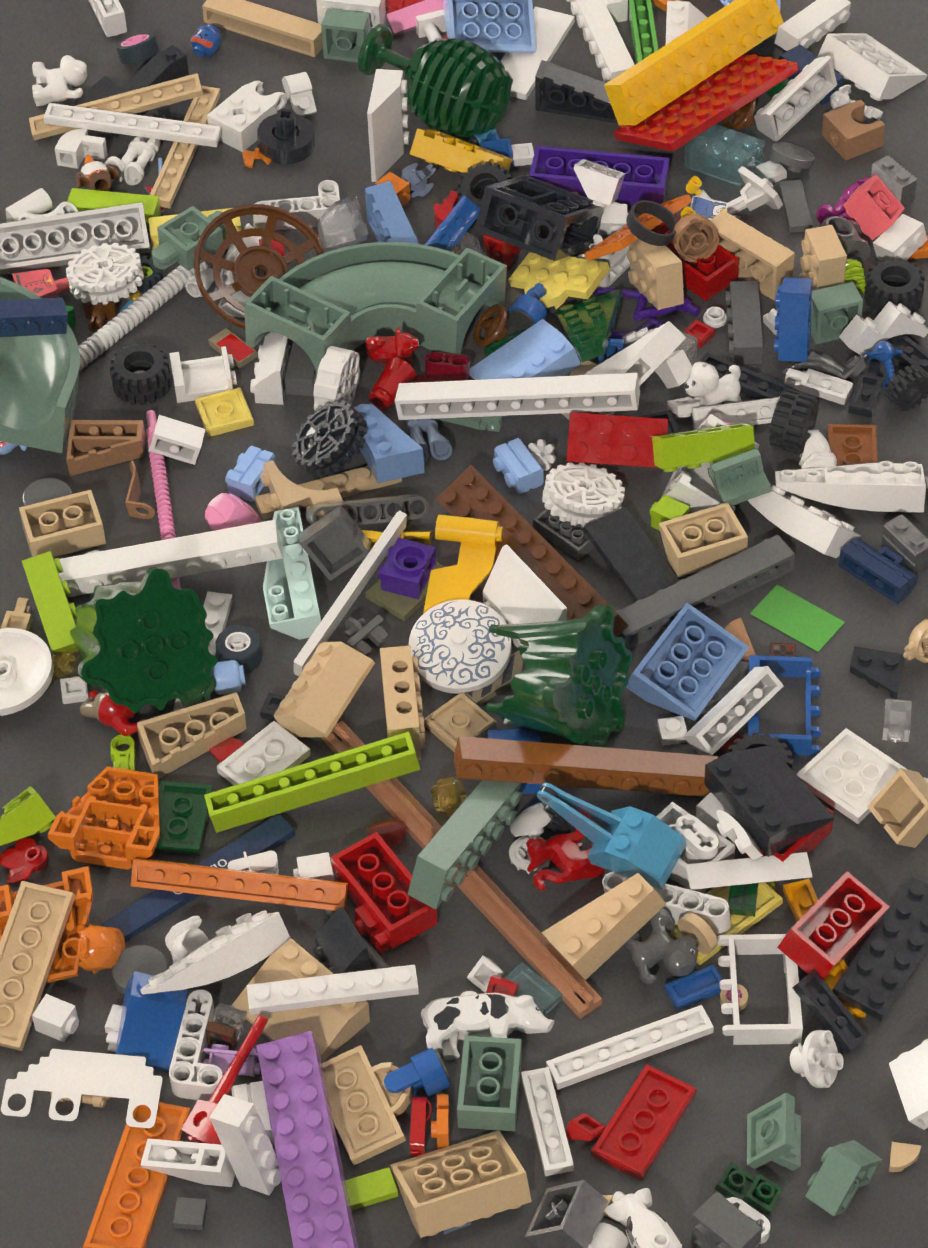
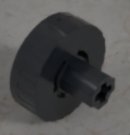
M282 108L278 110L277 114L267 117L259 124L257 129L259 151L265 157L272 159V162L279 164H293L305 160L312 154L315 147V130L312 123L305 117L296 114L292 109Z

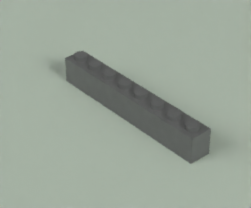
M779 535L765 539L749 549H744L728 559H723L707 569L700 570L697 574L679 580L674 585L660 589L655 594L644 599L637 600L630 606L616 610L629 625L618 637H623L626 648L630 650L663 634L686 603H689L704 614L793 571L795 553Z

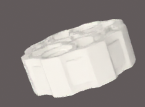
M330 346L327 349L324 358L321 359L314 384V410L319 406L321 408L324 407L328 401L332 404L337 399L340 402L345 400L352 405L360 376V357L358 352Z

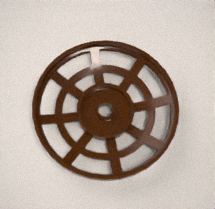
M264 204L242 205L224 211L206 226L194 252V275L198 288L209 306L224 320L245 329L244 322L228 315L217 306L215 301L224 298L234 308L245 313L244 306L230 295L241 291L246 296L251 297L270 276L280 279L289 272L287 264L294 260L297 261L298 265L305 262L302 255L312 248L315 249L317 255L327 251L315 231L301 218L291 212ZM245 215L268 216L265 229L250 228L237 231L231 219ZM280 219L292 225L308 240L296 247L289 239L274 232L276 220ZM223 224L229 237L220 245L215 255L203 251L204 244L217 227ZM250 236L263 237L261 246L249 248L246 247L242 238ZM272 239L281 243L290 252L281 256L277 251L271 249ZM233 243L240 253L235 263L222 259L225 250ZM200 259L213 265V277L218 288L217 291L207 293L201 279ZM220 268L232 272L234 283L224 287L220 277ZM255 269H263L266 272V276H257Z

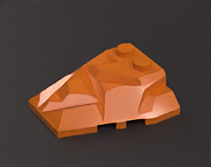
M106 767L87 786L88 792L81 798L76 796L72 800V807L66 813L61 811L56 816L48 833V839L60 849L69 850L71 857L77 862L126 870L132 868L133 859H147L152 856L160 838L158 774Z
M89 866L62 872L63 881L42 885L73 892L75 895L46 983L79 976L80 966L78 963L81 960L78 954L80 939L78 932L86 929L88 926L94 894ZM9 885L0 886V941L18 891L13 892Z

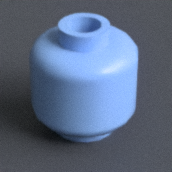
M236 660L217 662L212 668L210 674L215 682V692L218 695L238 693L241 691L242 686L246 685L243 665H239Z

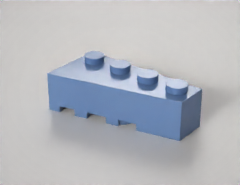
M391 181L365 188L367 222L378 242L419 244Z
M372 403L360 404L354 407L355 410L364 416V420L367 421L365 426L367 434L363 436L365 441L364 444L359 446V449L378 483L425 473L423 448Z

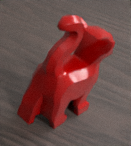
M396 328L395 336H378L366 339L367 354L378 365L386 364L387 360L391 357H397L407 363H412V353L419 347V340L409 333L402 332L400 328Z
M576 828L572 833L556 834L547 840L530 838L526 842L527 857L530 861L527 871H533L549 859L552 860L560 872L559 874L552 870H540L533 876L535 887L541 891L545 890L546 886L543 880L562 884L567 881L574 882L580 879H590L603 875L606 869L591 864L587 857L594 843L590 844L588 850L581 851L580 848L583 846L581 840L585 836Z

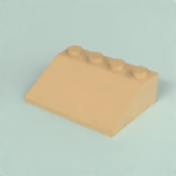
M289 939L270 955L248 985L333 975V973L293 939ZM246 986L232 1004V1007L252 1025L258 1015L267 1018L268 1022L262 1033L271 1041L312 1031L319 1046L322 1062L370 1022L369 1003L367 1001L250 1015Z
M499 1130L390 1165L410 1219L420 1238L433 1236L440 1231L461 1227L468 1222L480 1218H489L496 1213L508 1209H516L532 1202L526 1171Z

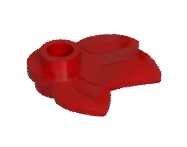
M24 837L16 840L15 848L7 849L0 855V865L10 869L7 883L16 884L25 881L32 875L33 871L44 869L49 861L46 848L37 845L32 838Z

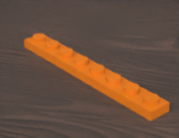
M141 858L133 859L132 887L333 911L343 907L346 910L348 883Z

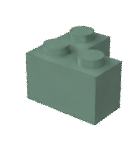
M855 1140L829 1147L821 1158L823 1165L819 1172L816 1171L808 1181L807 1186L809 1190L805 1197L832 1216L842 1214L846 1211L857 1189L870 1183L883 1159Z

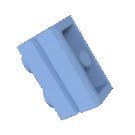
M516 438L509 441L508 444H501L494 449L495 458H493V465L497 472L502 471L509 488L513 487L520 495L529 491L530 488L534 489L542 486L544 483V471L521 439Z
M250 446L245 454L241 453L236 467L233 470L230 469L226 475L225 481L229 494L239 498L242 497L250 502L255 501V497L264 488L260 477L263 464L273 460L276 465L274 453L266 450L262 451L254 446Z

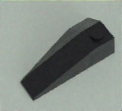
M171 45L146 60L126 81L122 88L129 92L188 76L187 55L174 45Z

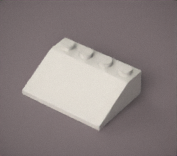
M866 33L827 34L817 56L818 58L830 56L833 68L840 72L839 74L842 77L853 81L855 87L866 90L870 93V97L877 101L893 99L922 82L928 76Z
M376 69L367 112L372 182H377L404 154L405 145H409L410 131H406V128L409 126V114H405V111L408 110V97H404V94L407 93V80H403L402 70Z
M507 544L503 546L483 589L482 604L495 610L506 624L567 620V607ZM511 638L517 648L523 645L520 644L519 639Z

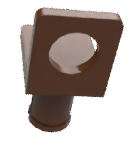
M119 298L118 302L109 301L108 304L104 305L102 302H98L96 305L91 304V301L83 302L85 317L90 318L88 329L95 333L97 326L98 331L102 329L105 320H112L116 317L122 303L121 298Z

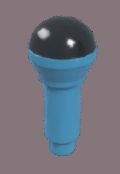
M490 129L487 133L470 136L468 142L480 146V142L486 141V136L490 132H492L494 137V132L497 133V130Z

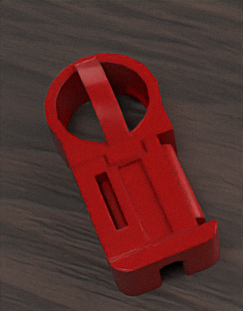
M412 1097L410 1156L425 1154L427 1123L432 1115L431 1104L427 1097ZM427 1105H428L429 1108H430V1113H429V1116H428V1117H427Z

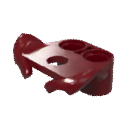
M428 353L425 356V373L416 376L411 383L470 380V359L461 354Z

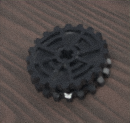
M337 399L332 404L329 401L326 402L324 407H317L313 415L309 414L307 416V421L300 425V432L295 434L296 441L292 444V448L295 449L292 452L295 461L314 477L324 478L326 474L329 476L334 475L336 470L341 471L346 463H351L353 455L359 453L360 450L358 448L365 441L363 436L367 434V429L365 428L367 421L364 420V416L360 412L355 410L345 400L340 402Z

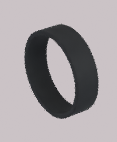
M647 200L636 202L626 218L629 230L638 239L650 245L666 246L672 242L676 234V229L672 232L678 222L676 217L666 207L656 202ZM635 213H648L657 217L665 223L670 234H659L647 229L637 220Z

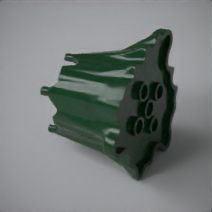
M160 567L149 568L141 582H120L116 585L107 586L97 585L94 587V598L90 602L76 607V627L70 631V635L80 652L79 677L88 684L103 687L113 703L125 705L132 712L137 713L145 704H153L158 710L162 711L166 703L172 698L179 699L184 708L210 701V693L215 689V682L210 673L217 663V658L208 650V644L214 636L205 625L206 610L200 603L194 590L174 588L169 573Z
M599 604L584 617L572 620L505 625L491 624L489 633L519 639L520 644H523L518 648L526 669L514 675L511 681V688L515 695L506 696L503 699V703H488L486 707L487 712L500 715L502 720H504V724L508 726L567 738L578 745L605 747L609 734L611 732L620 733L624 727L625 714L621 696L624 688L628 685V670L633 658L632 652L625 646L623 637L614 636V610L612 606Z

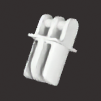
M272 850L248 857L246 852H243L244 858L228 863V869L279 875L277 854Z

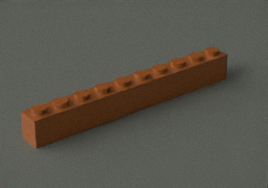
M463 736L458 737L454 752L456 777L462 779L529 784L550 783L556 786L703 797L710 793V790L704 785L705 765L718 758V756Z

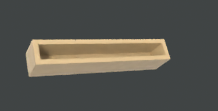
M207 0L202 5L205 23L312 57H316L323 48L322 28L319 23L246 0Z

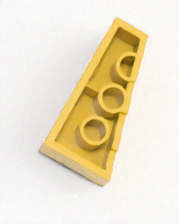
M417 128L410 150V155L425 159L426 162L434 165L445 166L444 169L452 172L468 173L470 166L475 168L477 167L476 163L480 162L482 165H485L486 161L491 162L492 165L498 163L501 168L504 167L509 172L512 158L443 132Z

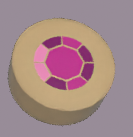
M737 984L739 1011H742L748 1003V992L745 987ZM721 990V1005L732 1003L731 990Z

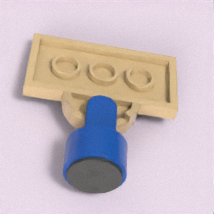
M361 1045L322 1063L333 1122L353 1166L406 1141L396 1117L402 1114L409 1106L412 1094L425 1090L429 1097L450 1087L451 1079L437 1049L429 1048L410 1057L411 1063L401 1068L394 1066L392 1062L380 1063L371 1067Z

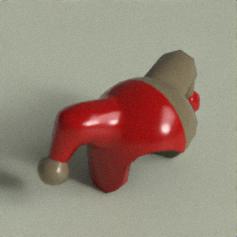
M95 690L89 692V697L80 706L81 715L86 718L98 719L100 723L113 727L123 736L128 737L138 731L137 723L131 724L129 722L137 713L132 712L125 705L113 703L105 690L101 693Z

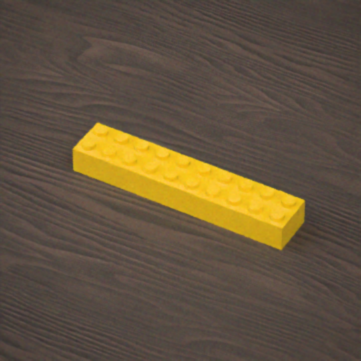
M734 0L606 83L604 88L618 125H637L778 31V27L784 23L776 0Z

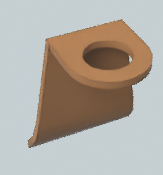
M132 460L130 462L132 479L125 501L129 517L151 519L155 515L154 509L147 504L137 502L141 494V485ZM136 508H144L149 513L142 514L138 512Z

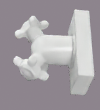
M594 235V244L589 245L590 249L603 241L600 235ZM629 245L614 254L594 259L595 261L608 262L610 271L599 286L603 288L609 287L630 267L627 258ZM584 254L578 256V258L586 259Z

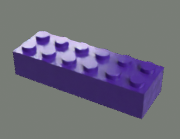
M536 146L530 177L570 192H578V195L588 198L574 171L575 164L585 159L626 173L615 202L633 206L636 202L643 200L658 204L665 201L669 180V158Z

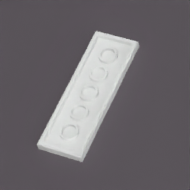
M535 6L533 17L536 52H506L500 61L513 78L511 97L527 100L535 87V75L541 60L547 62L552 60L573 26L575 16Z

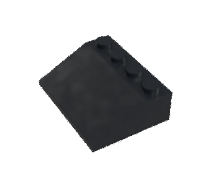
M771 746L729 752L705 765L704 785L731 816L752 836L767 857L834 820V816Z

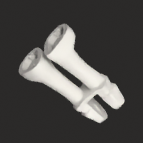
M137 136L130 142L129 148L121 160L115 156L108 158L105 165L114 166L119 173V178L114 180L122 182L125 178L128 185H136L141 182L144 177L146 164L148 161H153L154 156L159 150L160 139L150 138L147 141L146 137Z

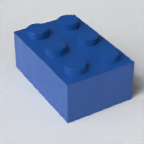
M784 278L782 285H778L775 307L780 308H777V316H775V330H777L774 341V352L778 353V361L807 362L811 343L813 279Z

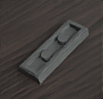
M801 179L779 181V191L790 233L805 232V229L813 228Z

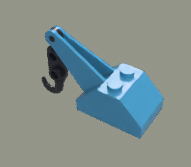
M543 783L537 793V797L544 806L543 810L551 818L550 822L545 826L554 834L572 833V825L594 843L587 855L591 864L629 878L639 873L651 886L663 889L686 846L682 835L653 814L630 806L613 810L609 813L560 790L550 783Z

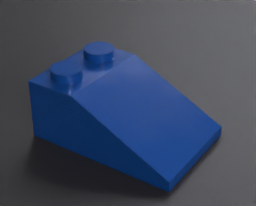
M134 971L125 988L115 1054L145 1057V1066L169 1073L185 1010L187 989L142 995L140 989L149 983L148 979L153 976Z

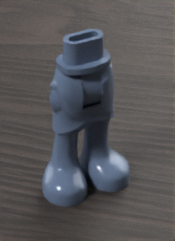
M435 419L405 420L408 435H411V438L423 448L424 464L428 461L429 452L422 432H427L430 451L434 459L445 460L451 456L452 446L448 439L440 435Z

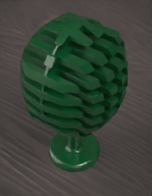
M379 24L368 33L358 56L359 71L365 75H373L376 73V69H381L385 62L404 70L405 80H407V93L404 94V97H408L410 110L427 126L454 137H470L487 133L490 129L493 130L507 113L510 105L513 78L505 70L504 65L487 49L473 42L469 43L467 40L442 39L419 47L413 57L409 59L391 50L393 37L389 27Z

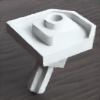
M742 166L738 170L745 183V186L740 191L742 196L727 203V213L733 215L747 207L749 211H752L763 204H767L773 209H780L783 203L778 193L773 189L772 183L765 178L762 180Z

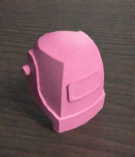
M221 493L208 504L205 511V519L212 531L263 521L250 505L233 494Z

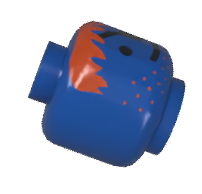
M209 24L200 26L190 39L193 52L199 57L213 56L222 43L220 31Z

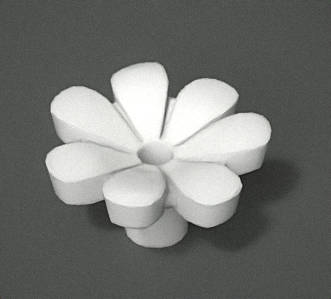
M539 439L537 444L530 443L528 445V449L532 451L531 454L539 465L542 466L543 470H549L551 463H554L556 460V456L553 455L554 445L548 444L546 446V442L543 439Z

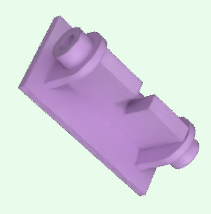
M213 1044L212 1049L204 1048L203 1050L207 1055H210L209 1059H204V1064L218 1066L222 1074H224L233 1061L234 1054H237L238 1051L229 1050V1046ZM256 1048L251 1050L246 1059L247 1062L243 1064L238 1075L254 1077L255 1074L260 1075L261 1068L260 1063H257L259 1057Z

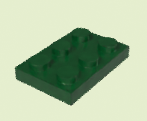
M161 781L158 790L160 838L154 852L200 856L209 815L204 795L214 792L213 785Z

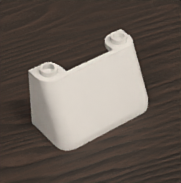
M710 414L697 430L728 426V424ZM755 442V449H758L759 444ZM710 462L701 463L699 468L678 467V471L672 473L663 492V495L690 506V513L723 504L708 474V468L711 467ZM734 505L730 506L734 512L736 507Z

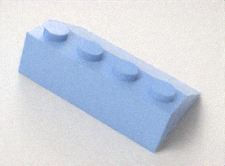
M443 0L444 22L448 39L467 40L469 43L473 42L480 45V47L487 49L489 52H536L532 0Z
M542 319L469 369V376L471 380L565 376L581 365L575 348L564 335Z

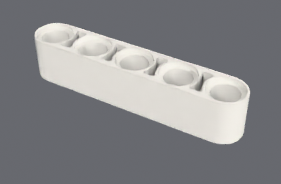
M615 872L606 874L602 881L604 892H608L629 879V877ZM665 884L662 890L653 887L665 901L666 905L662 909L668 911L674 923L678 924V921L686 913L690 912L701 917L715 934H722L730 929L731 917L728 902L725 899Z

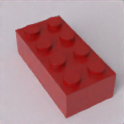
M664 222L651 230L659 234H670ZM672 242L666 245L682 261L683 286L704 301H708L729 286L730 282L738 279L739 258L720 245L717 246L716 251L707 259L697 258V262L684 260L678 255Z
M570 412L566 463L581 462L595 465L661 469L654 464L652 437L667 435L668 419Z
M377 832L331 857L333 877L337 882L348 883L347 895L357 907L365 905L379 923L381 931H384L388 936L389 941L387 944L391 950L437 925V909L407 895L412 875Z
M846 871L788 931L777 948L807 974L816 970L820 977L825 980L877 925L890 906Z

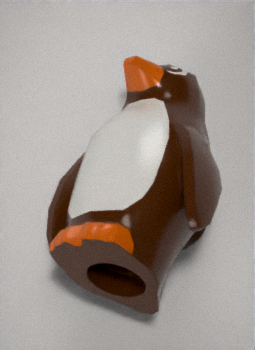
M88 154L85 157L81 171L76 174V184L78 188L85 187L88 190L109 191L112 183L111 179L119 178V173L114 166L94 161Z

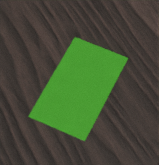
M776 585L750 613L817 652L845 623L779 585Z

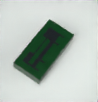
M759 883L730 886L728 900L730 914L755 917Z

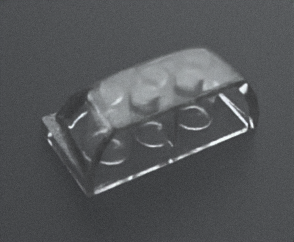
M357 195L336 201L324 211L317 223L319 232L318 242L324 253L342 247H350L370 239Z

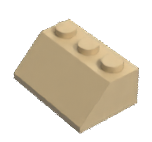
M729 503L659 523L667 559L678 578L707 569L723 559H728L748 547V536Z

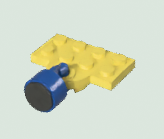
M529 252L508 279L510 287L521 288L525 291V295H520L507 311V319L510 325L518 332L523 329L525 331L540 320H545L549 308L554 306L557 309L565 302L568 296L588 300L610 271L608 262L595 260L587 262L586 259L570 256L553 261Z

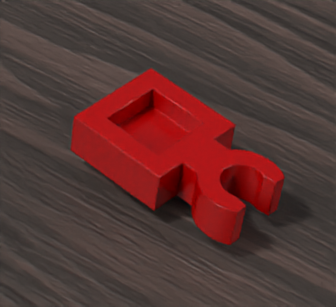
M363 904L354 909L355 922L353 924L362 936H365L370 944L373 943L380 954L389 950L390 947L387 944L389 941L388 936L384 931H381L379 923Z

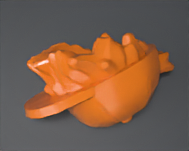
M89 924L88 928L78 932L80 936L78 954L81 960L78 965L96 974L100 970L112 969L118 963L121 952L125 950V939L123 933L118 928Z

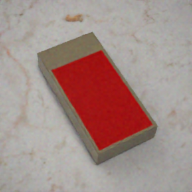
M227 328L208 340L209 346L221 355V347L226 346L227 355L232 354L233 364L239 369L257 358V351Z

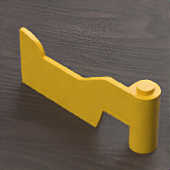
M438 515L435 539L461 542L457 565L431 570L423 614L432 607L447 601L470 600L471 594L493 569L497 541L502 542L503 527L499 526V521Z

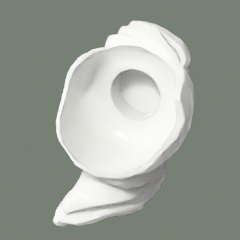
M809 430L810 437L805 443L803 453L800 454L799 466H801V469L836 466L837 459L834 453H831L827 439L819 430Z
M192 916L172 926L166 935L165 942L169 951H171L173 964L181 961L209 941L205 933L199 929L202 922L200 916Z

